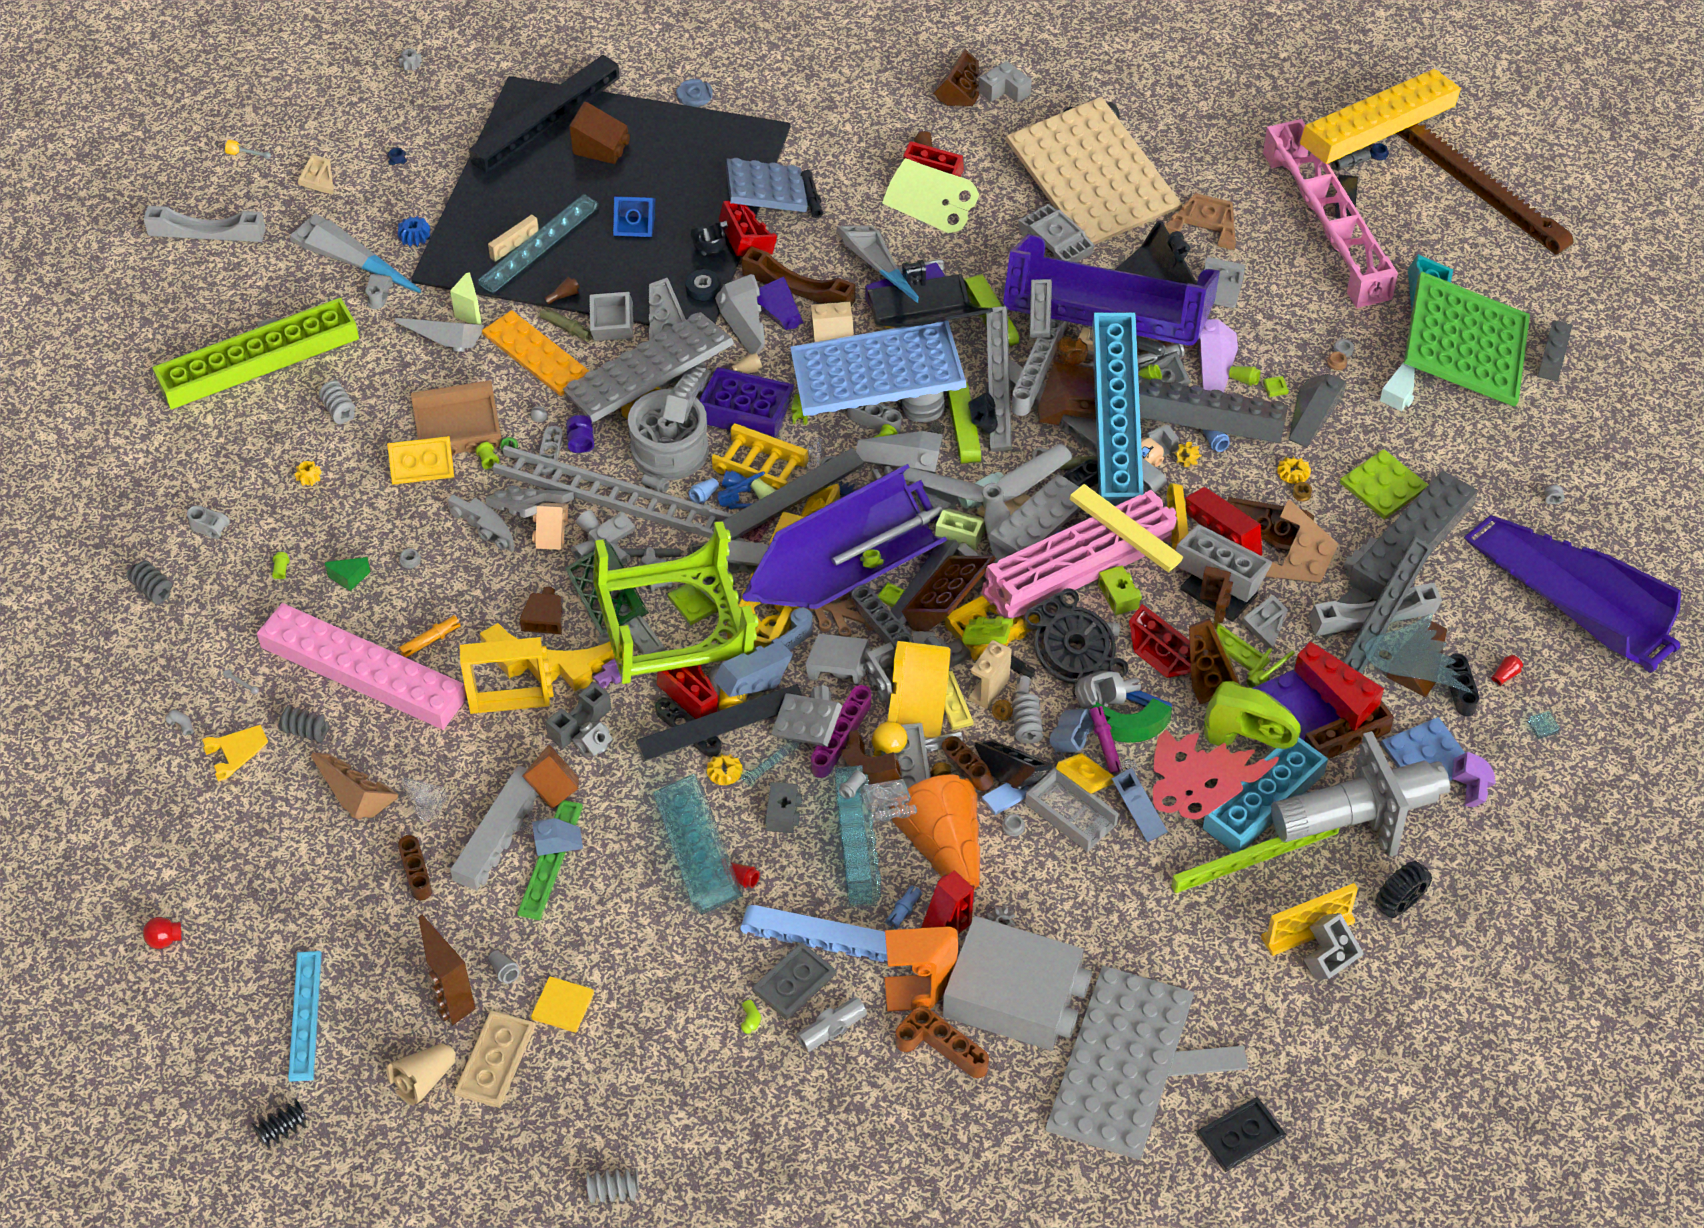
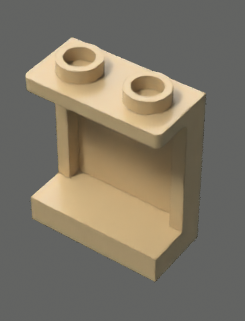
M994 640L990 642L971 668V673L980 677L981 680L969 695V701L989 709L1010 679L1011 648Z

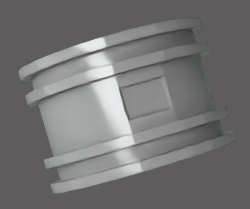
M661 389L642 396L630 409L628 427L631 438V457L638 470L644 474L649 472L659 478L665 477L667 481L679 480L696 473L707 460L709 444L706 434V411L699 399L695 398L688 418L684 423L664 419L667 397L672 389Z

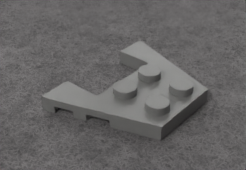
M509 486L507 490L495 491L493 495L487 496L486 505L499 510H504L505 507L509 509V513L516 514V512H520V517L526 518L537 514V505L535 504L543 501L563 504L574 500V492L520 489L518 486Z

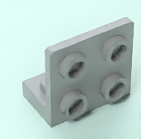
M891 642L867 652L868 662L865 663L869 672L867 675L869 684L872 687L876 686L879 700L881 703L886 702L888 707H890L892 694L891 682L888 678L894 673L895 649Z

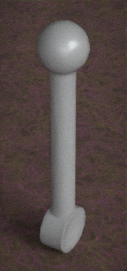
M229 669L223 672L225 678H231L249 689L254 695L258 694L259 688L257 686H251L232 675Z

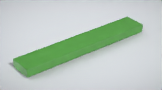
M563 800L559 803L554 818L576 826L583 804ZM566 851L539 856L517 912L518 916L541 920Z

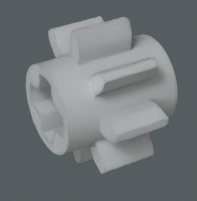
M406 49L400 53L399 65L404 66V70L414 71L417 67H421V54H417L416 50Z
M1005 904L1002 908H997L994 905V910L986 914L991 921L1007 926H1016L1014 921L1011 920L1015 917L1013 911L1008 912ZM1003 917L1004 920L999 922L998 919Z

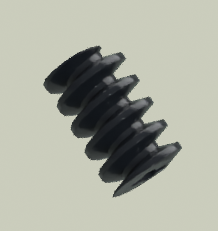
M296 1098L294 1099L295 1107L286 1103V1112L281 1108H277V1117L272 1113H268V1122L263 1118H259V1127L251 1123L259 1141L268 1149L271 1148L270 1140H274L277 1144L280 1143L279 1135H283L288 1139L289 1129L297 1134L298 1124L304 1129L307 1128L306 1115Z

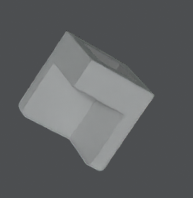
M1169 425L1147 433V438H1152L1163 447V456L1177 451L1179 437Z

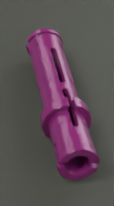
M1103 706L1092 708L1089 710L1095 727L1093 731L1098 736L1109 773L1120 772L1123 770V767L1121 766L1110 732L1112 728L1107 723Z

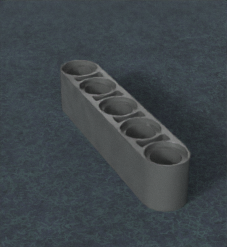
M860 585L852 591L858 613L885 644L891 642L896 652L897 641L914 643L911 634L870 587Z

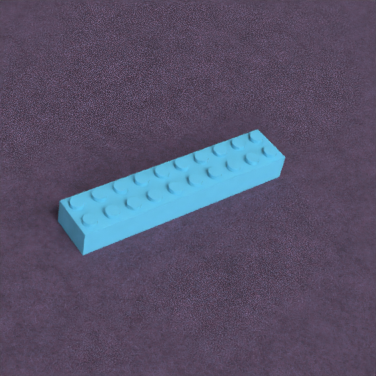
M1094 313L1092 330L1099 495L1112 505L1117 506L1136 496L1144 495L1135 313Z

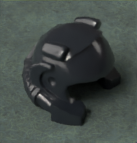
M727 221L718 222L706 228L697 227L691 229L690 238L693 239L694 247L699 250L700 255H715L727 250L728 247L725 245L726 238L724 230L728 228Z

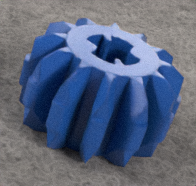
M410 216L409 219H403L402 223H398L397 233L403 245L408 244L411 247L415 244L418 247L420 242L425 244L426 240L430 239L431 230L425 218L420 219L419 216L412 218Z

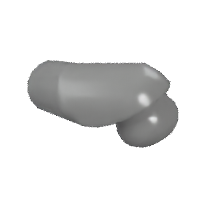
M178 710L169 711V714L165 717L168 724L174 725L176 722L180 724L184 736L194 733L189 716Z

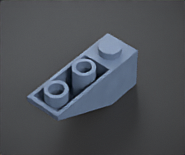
M1132 768L1112 778L1147 842L1155 840L1168 832Z

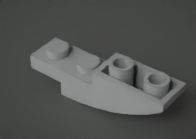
M455 495L448 499L450 513L455 518L461 517L467 520L471 526H477L478 535L482 540H490L498 548L513 552L514 543L511 532L502 518L492 508L476 498L470 503Z

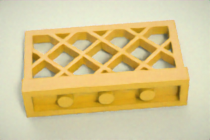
M1355 883L1272 915L1268 931L1261 934V939L1270 954L1274 956L1316 939L1309 926L1327 914L1341 913L1348 926L1354 924L1355 918L1351 912L1358 890Z

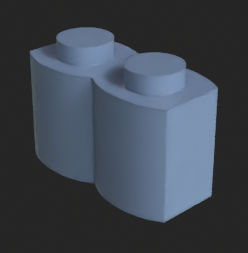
M1089 709L1065 710L1061 714L1058 726L1052 731L1050 736V744L1057 753L1079 752L1082 750L1087 735L1094 727Z

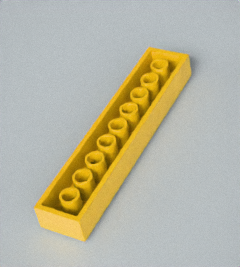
M1432 69L1306 124L1299 144L1322 162L1328 164L1455 107L1461 88L1441 74L1440 71Z

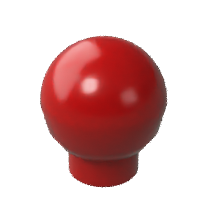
M154 917L143 928V939L151 948L163 949L170 946L173 941H182L181 922H172L165 917Z

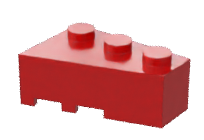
M912 141L909 142L903 155V159L906 158L961 177L964 171L963 155Z
M701 665L657 672V686L692 717L698 719L717 712L718 695L709 678L704 675Z
M955 870L948 875H943L938 880L921 928L952 927L957 930L959 935L971 925L974 887Z

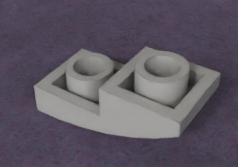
M1370 537L1367 545L1363 544L1360 550H1354L1352 557H1347L1344 568L1347 569V577H1350L1352 567L1378 539Z

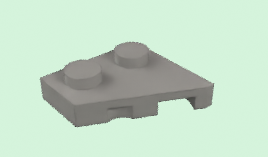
M1272 595L1244 616L1241 622L1263 644L1272 649L1288 609Z

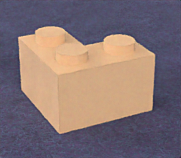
M542 503L538 505L537 514L533 515V522H536V530H533L532 541L536 543V549H563L565 526L568 525V504Z

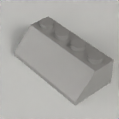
M1199 524L1177 544L1176 552L1183 556L1182 562L1177 566L1202 580L1206 566L1231 572L1230 581L1233 582L1231 594L1245 602L1257 592L1272 565V561Z

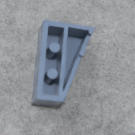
M778 638L773 639L772 644L765 648L760 645L755 648L756 652L749 655L743 653L723 662L714 681L729 697L774 689L780 684L793 654Z

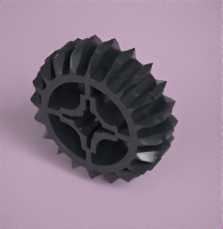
M1417 861L1402 865L1399 870L1390 875V878L1385 881V884L1377 893L1375 903L1379 910L1390 918H1396L1416 904L1423 894L1427 892V888L1431 884L1432 874L1428 871L1429 869Z

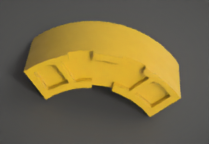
M897 641L893 673V693L895 694H891L887 721L900 725L922 723L924 737L933 738L941 735L951 650L949 647Z

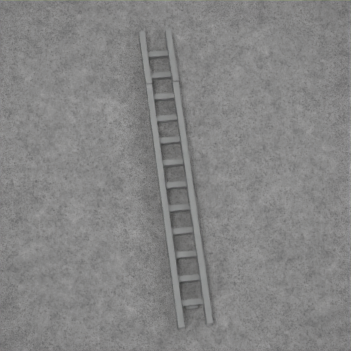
M506 445L503 448L504 456L517 459L518 461L513 468L497 463L493 465L495 474L548 490L573 491L574 498L711 538L714 533L711 528L715 520L723 521L734 515L714 509L707 504H697ZM525 462L537 465L533 474L520 471ZM542 467H550L556 471L551 480L539 476ZM562 473L575 477L570 486L558 482ZM581 479L594 483L590 491L577 488ZM600 485L613 488L609 497L596 494ZM619 491L632 494L628 503L615 500ZM638 497L651 500L647 509L634 505ZM658 502L670 506L666 515L654 511ZM677 508L690 512L686 521L673 517ZM696 514L709 518L705 527L697 522L695 524L692 523ZM739 537V538L735 539V540H740V541H744V542H745V539H744V538H740V537Z

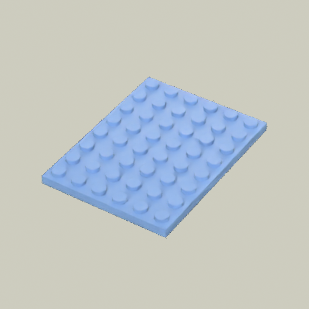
M948 321L900 327L790 347L803 416H814L823 412H836L840 409H853L863 405H876L880 402L898 401L903 398H916L920 395L938 394L943 391H956L966 388V380Z

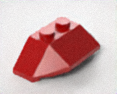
M1141 604L1129 620L1134 653L1166 678L1190 674L1189 639L1144 604Z

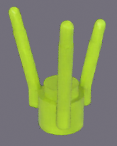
M1268 648L1255 667L1247 674L1248 678L1246 681L1249 687L1254 688L1269 681V675L1292 657L1295 651L1289 652L1266 672L1264 670L1258 671L1272 652V649Z

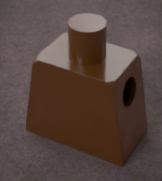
M547 586L543 588L542 594H530L519 619L521 631L562 635L561 596L555 595L554 588Z

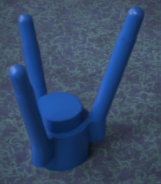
M762 471L734 486L727 487L726 490L719 491L718 501L722 507L729 506L730 510L746 508L753 503L737 504L736 502L739 501L738 493L747 490L748 487L744 485L763 476L765 472Z

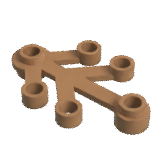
M849 592L837 598L842 600V602L836 604L829 602L818 609L806 608L815 612L819 621V629L823 632H827L832 628L831 620L826 618L823 610L831 612L837 624L839 636H851V628L847 626L843 617L863 623L866 628L873 630L858 612L850 610V608L856 606L853 598L847 600ZM823 623L829 624L827 627L822 626ZM847 630L848 633L843 634L841 631Z

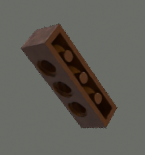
M1381 701L1380 705L1355 732L1349 727L1350 723L1345 718H1342L1306 733L1304 741L1330 759L1360 746L1364 733L1372 731L1375 738L1390 733L1394 716Z

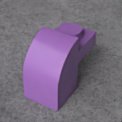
M1470 752L1454 758L1452 779L1467 785L1465 805L1476 807L1486 802L1488 796L1487 788L1496 784L1495 775L1489 763L1482 757Z

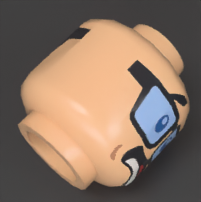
M1142 438V458L1155 467L1159 466L1164 459L1163 447L1152 438Z

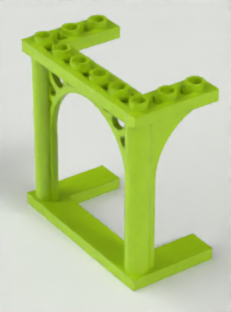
M723 521L714 522V533L710 540L702 548L686 557L668 562L608 571V553L604 539L595 540L593 583L622 684L631 683V676L726 661L743 653L749 655L755 652L754 640L757 639L755 627H758V618L756 614H753L751 606H738V592L733 590V577L727 571L728 562L726 556H729L728 542H731L729 529H725ZM712 576L715 578L713 584H703V580L706 577ZM666 582H681L701 589L714 601L718 610L719 620L716 629L706 640L687 648L633 656V640L629 626H619L609 591ZM718 587V593H714L713 590ZM728 632L733 637L729 640L723 639L719 635V633Z

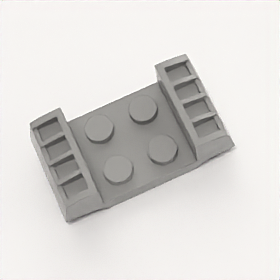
M1049 204L1018 220L1019 233L1024 237L1027 234L1040 236L1045 241V246L1054 253L1055 259L1077 263L1093 253L1095 245L1088 239L1085 232L1060 209L1056 210Z

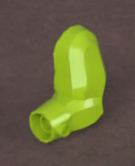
M1234 681L1222 682L1206 708L1204 735L1209 743L1217 746L1226 743V746L1232 744L1237 735L1240 734L1274 748L1287 749L1297 743L1301 732L1300 724L1291 711L1264 691L1246 688Z

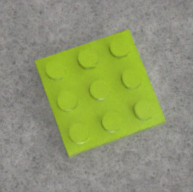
M1385 449L1343 476L1339 482L1384 520L1418 497L1428 486L1425 481Z

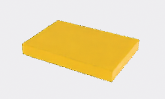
M450 436L387 443L392 485L455 478Z

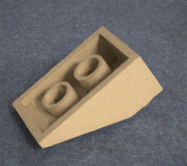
M850 302L811 305L814 342L854 336Z

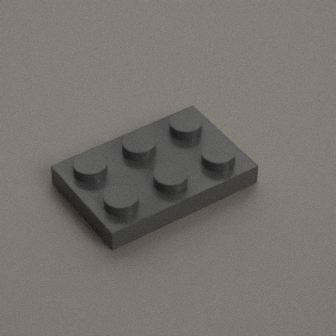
M801 942L752 987V990L784 1019L788 1020L836 975V969Z

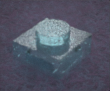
M1549 711L1529 717L1528 724L1538 739L1559 732L1560 727Z

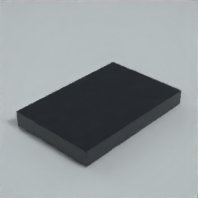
M1192 574L1181 585L1180 590L1215 611L1217 603L1200 598L1202 579ZM1258 592L1247 602L1230 594L1231 599L1229 606L1225 610V618L1233 622L1258 596Z
M1258 1096L1197 1130V1135L1225 1172L1281 1141L1287 1135Z

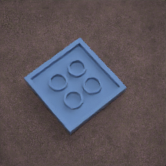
M1439 717L1381 741L1382 747L1397 767L1423 760L1428 763L1440 761L1446 769L1449 781L1453 780L1454 758L1465 753Z

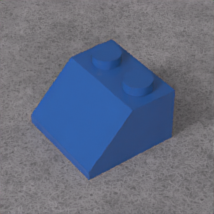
M614 197L613 236L652 237L655 220V198Z

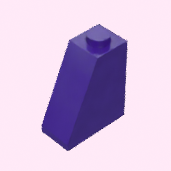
M784 277L759 288L760 295L757 297V303L761 305L762 312L785 330L794 329L804 323Z

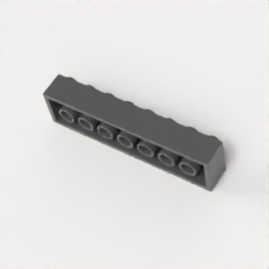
M1138 375L1140 418L1281 443L1288 405L1281 401L1270 402L1260 397L1248 398L1238 393L1227 394L1220 390L1210 391L1199 386L1188 387L1178 382L1167 383L1160 379L1154 378L1150 380Z
M1442 470L1352 567L1348 584L1377 600L1411 539L1416 536L1433 548L1432 553L1474 506L1478 490Z

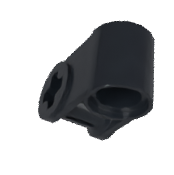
M986 392L969 401L968 406L972 423L975 426H980L984 433L990 434L997 428L998 421L995 401Z
M1094 459L1086 460L1074 469L1068 470L1063 477L1079 487L1085 484L1091 488L1098 484V461Z

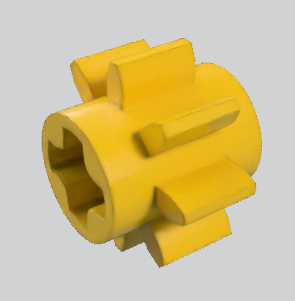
M1191 441L1186 442V446L1179 444L1180 449L1174 452L1178 458L1177 463L1183 462L1184 467H1189L1190 463L1197 465L1196 460L1202 457L1198 451L1199 446L1193 447Z
M303 461L299 466H296V481H301L302 486L305 484L313 486L316 481H320L321 469L320 466H315L314 461Z

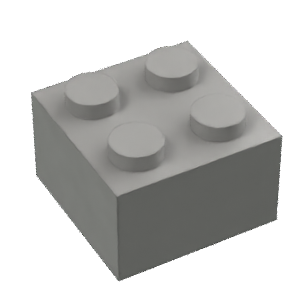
M629 292L590 295V332L594 341L633 338V301Z

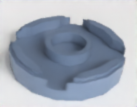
M689 79L682 82L679 88L677 87L676 97L683 105L699 107L707 104L713 97L712 87L709 83H704L700 79Z

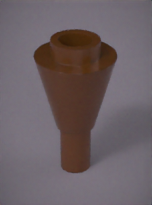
M921 131L915 136V143L933 147L930 132Z
M568 276L554 290L555 292L544 299L549 305L557 299L578 294L579 284L575 278L571 279Z

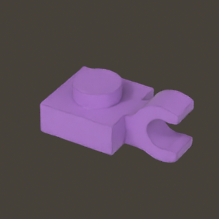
M615 658L602 666V673L594 676V679L601 688L608 686L611 681L615 685L621 682Z

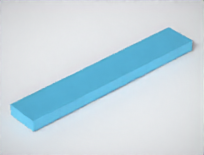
M321 951L297 952L289 1082L314 1080Z

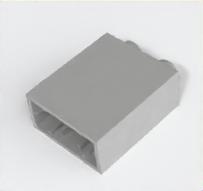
M974 916L944 993L943 1017L1053 1051L1058 1035L1067 1038L1072 1036L1078 1016V1010L1069 1008L1072 996L1085 998L1090 984L1092 971L1082 968L1084 949Z

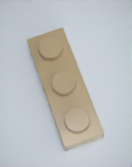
M530 215L488 244L490 258L496 262L539 232L537 218Z

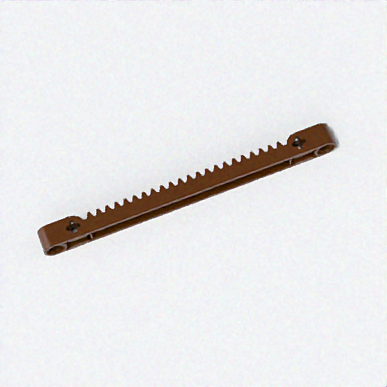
M1417 123L1396 133L1555 255L1573 245V236L1567 229L1551 218H1542L1541 212L1535 213L1536 208H1530L1529 203L1524 204V199L1518 200L1519 195L1513 196V191L1507 192L1508 187H1502L1501 182L1496 183V178L1490 179L1491 174L1485 175V170L1479 171L1480 166L1474 167L1475 162H1469L1468 157L1463 158L1464 154H1458L1457 149L1452 150L1453 146H1447V141L1441 142L1442 137L1436 138L1437 134H1431V129L1425 130L1426 125L1420 126Z

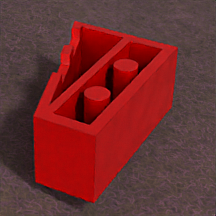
M723 201L719 221H727L728 228L724 232L736 256H744L751 246L773 255L778 236L775 233H770L766 229L767 225L764 222L760 223L755 218V214L746 205Z

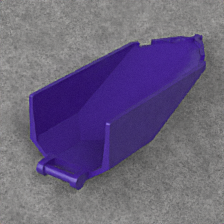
M906 464L776 532L769 548L750 579V583L742 594V599L746 602L752 601L764 604L818 609L854 590L856 587L947 541L946 537L935 536L927 524L923 526L918 525L871 548L880 552V558L884 560L882 565H878L875 568L864 567L863 561H860L863 553L837 566L832 562L833 557L915 518L920 513V510L911 494L912 491H916L926 512L933 509L922 487L924 485L922 480L907 486L903 473L910 467ZM940 515L930 519V522L938 519Z

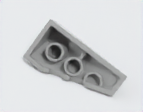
M750 274L725 284L715 299L721 314L749 354L757 353L758 355L765 346L763 323L759 322V313L762 310L761 305L757 303V297L760 295L755 276Z
M395 318V322L441 345L453 347V351L465 352V348H473L484 329V325Z

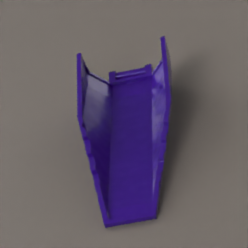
M1493 515L1487 517L1464 536V539L1471 546L1573 619L1607 648L1642 665L1647 672H1654L1660 662L1681 647L1677 639L1669 636L1670 630L1680 611L1681 590L1610 555L1587 547L1582 549L1571 545V542L1554 540L1552 535L1549 534L1542 536L1533 533L1531 528L1520 526ZM1491 521L1495 523L1476 540L1471 538ZM1661 644L1665 645L1653 658L1648 657Z

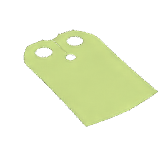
M905 158L894 174L882 203L942 231L952 233L963 229L969 219L968 211L975 207L979 193L974 184L968 179ZM964 190L969 191L971 194L970 199L966 202H962L959 199V194ZM944 199L949 200V204L946 206L942 204ZM953 213L957 214L959 222L955 225H950L947 221L948 216Z

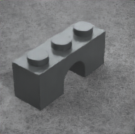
M1552 321L1538 377L1558 382L1572 324Z
M593 682L578 694L579 701L572 712L568 714L561 708L545 721L547 736L562 749L572 742V739L580 732L579 729L587 722H597L612 710L610 694L597 683Z

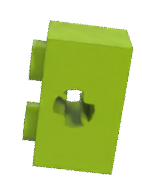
M1123 565L1099 572L1098 586L1115 616L1139 608L1140 600H1142L1141 592L1138 588H1135L1131 574L1126 572Z

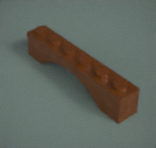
M752 246L742 258L743 276L752 274L757 281L765 284L784 277L792 294L820 304L850 302L852 307L856 301V285L840 278L817 280L804 277L784 267L768 252Z

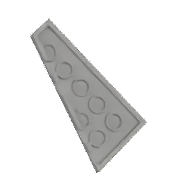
M668 277L649 284V340H651L656 334L671 329L674 324L682 323L686 319ZM687 371L663 383L659 387L679 381Z

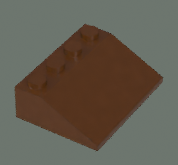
M948 556L901 611L912 630L930 631L948 617L983 576L987 566L996 560V557Z
M421 914L418 918L429 970L427 976L432 983L430 988L435 995L433 1000L438 1007L436 1012L442 1021L448 1020L453 1026L476 1009L466 964Z

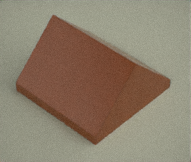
M550 745L542 751L522 775L551 809L579 789V777Z

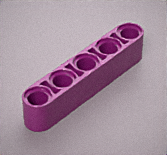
M858 685L852 689L842 705L828 747L817 745L812 753L811 772L815 777L825 778L831 773L842 755V750L846 749L847 742L850 741L849 732L857 730L871 708V690L869 687Z

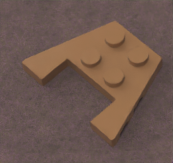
M1195 193L1182 206V209L1175 213L1168 223L1164 224L1169 234L1175 231L1181 232L1184 223L1222 232L1218 246L1235 250L1233 202Z
M1288 500L1280 518L1300 528L1283 565L1272 562L1265 577L1321 583L1338 547V543L1291 500Z

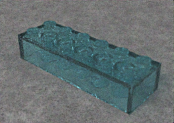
M862 765L835 768V794L849 908L877 905V897H881L880 870L878 871V852L875 849L876 837L875 831H873V813L870 810L871 797L870 793H868V774H864L866 781L858 788L855 797L845 799L839 793L841 783H845L855 770L863 773Z
M691 774L654 791L653 794L690 899L698 912L703 915L742 897L740 885L705 790L696 775Z

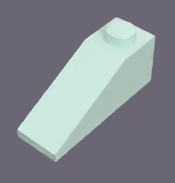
M1403 362L1383 387L1380 401L1399 411H1402L1405 406L1409 407L1414 399L1412 393L1414 389L1415 368Z

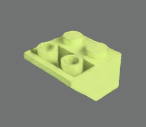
M950 508L942 510L936 524L935 536L946 537L947 540L956 539L959 544L966 543L976 552L986 529L984 518Z

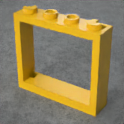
M541 637L460 645V664L470 714L550 706V697L554 696L547 656V646H542ZM537 658L541 687L478 693L473 664Z

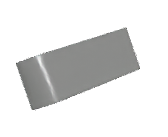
M880 403L876 405H863L853 409L847 408V417L854 422L881 431V427L884 424H889L897 430V433L901 431V413L893 408Z

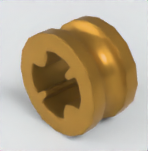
M1306 482L1295 484L1293 497L1296 500L1305 502L1311 498V485Z

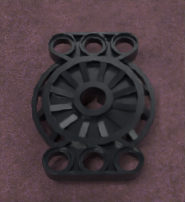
M1067 588L1028 609L1023 617V623L1028 629L1036 630L1034 648L1040 664L1056 679L1074 684L1072 693L1076 697L1075 687L1079 679L1099 671H1113L1112 666L1115 664L1123 668V673L1120 674L1123 678L1127 674L1129 667L1125 660L1114 658L1116 643L1109 625L1093 611L1083 607H1076L1079 595L1074 589ZM1063 596H1072L1074 603H1066L1063 600ZM1046 605L1055 606L1057 612L1054 614L1047 612ZM1028 615H1036L1039 618V622H1030ZM1038 639L1042 640V650L1039 649ZM1072 642L1078 645L1081 642L1082 645L1080 650H1075L1069 643ZM1042 656H1045L1047 662H1048L1051 666H1049V665L1045 662V660L1043 659ZM1054 670H1057L1058 672H1060V673H1062V674H1064V675H1067V676L1065 677V676H1063V675H1060L1059 673H1057V672L1054 671Z

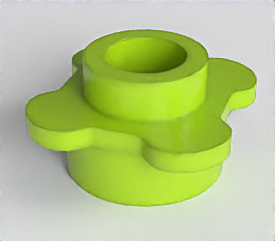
M867 550L860 557L864 567L875 568L884 563V560L880 558L881 554L878 550Z

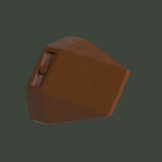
M1058 362L1053 363L1038 404L1040 423L1059 425L1063 415L1096 420L1093 368Z

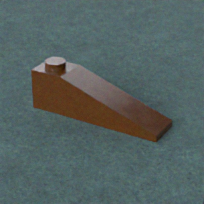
M964 49L933 93L937 99L947 106H973L979 97V92L977 91L979 81H977L979 60Z

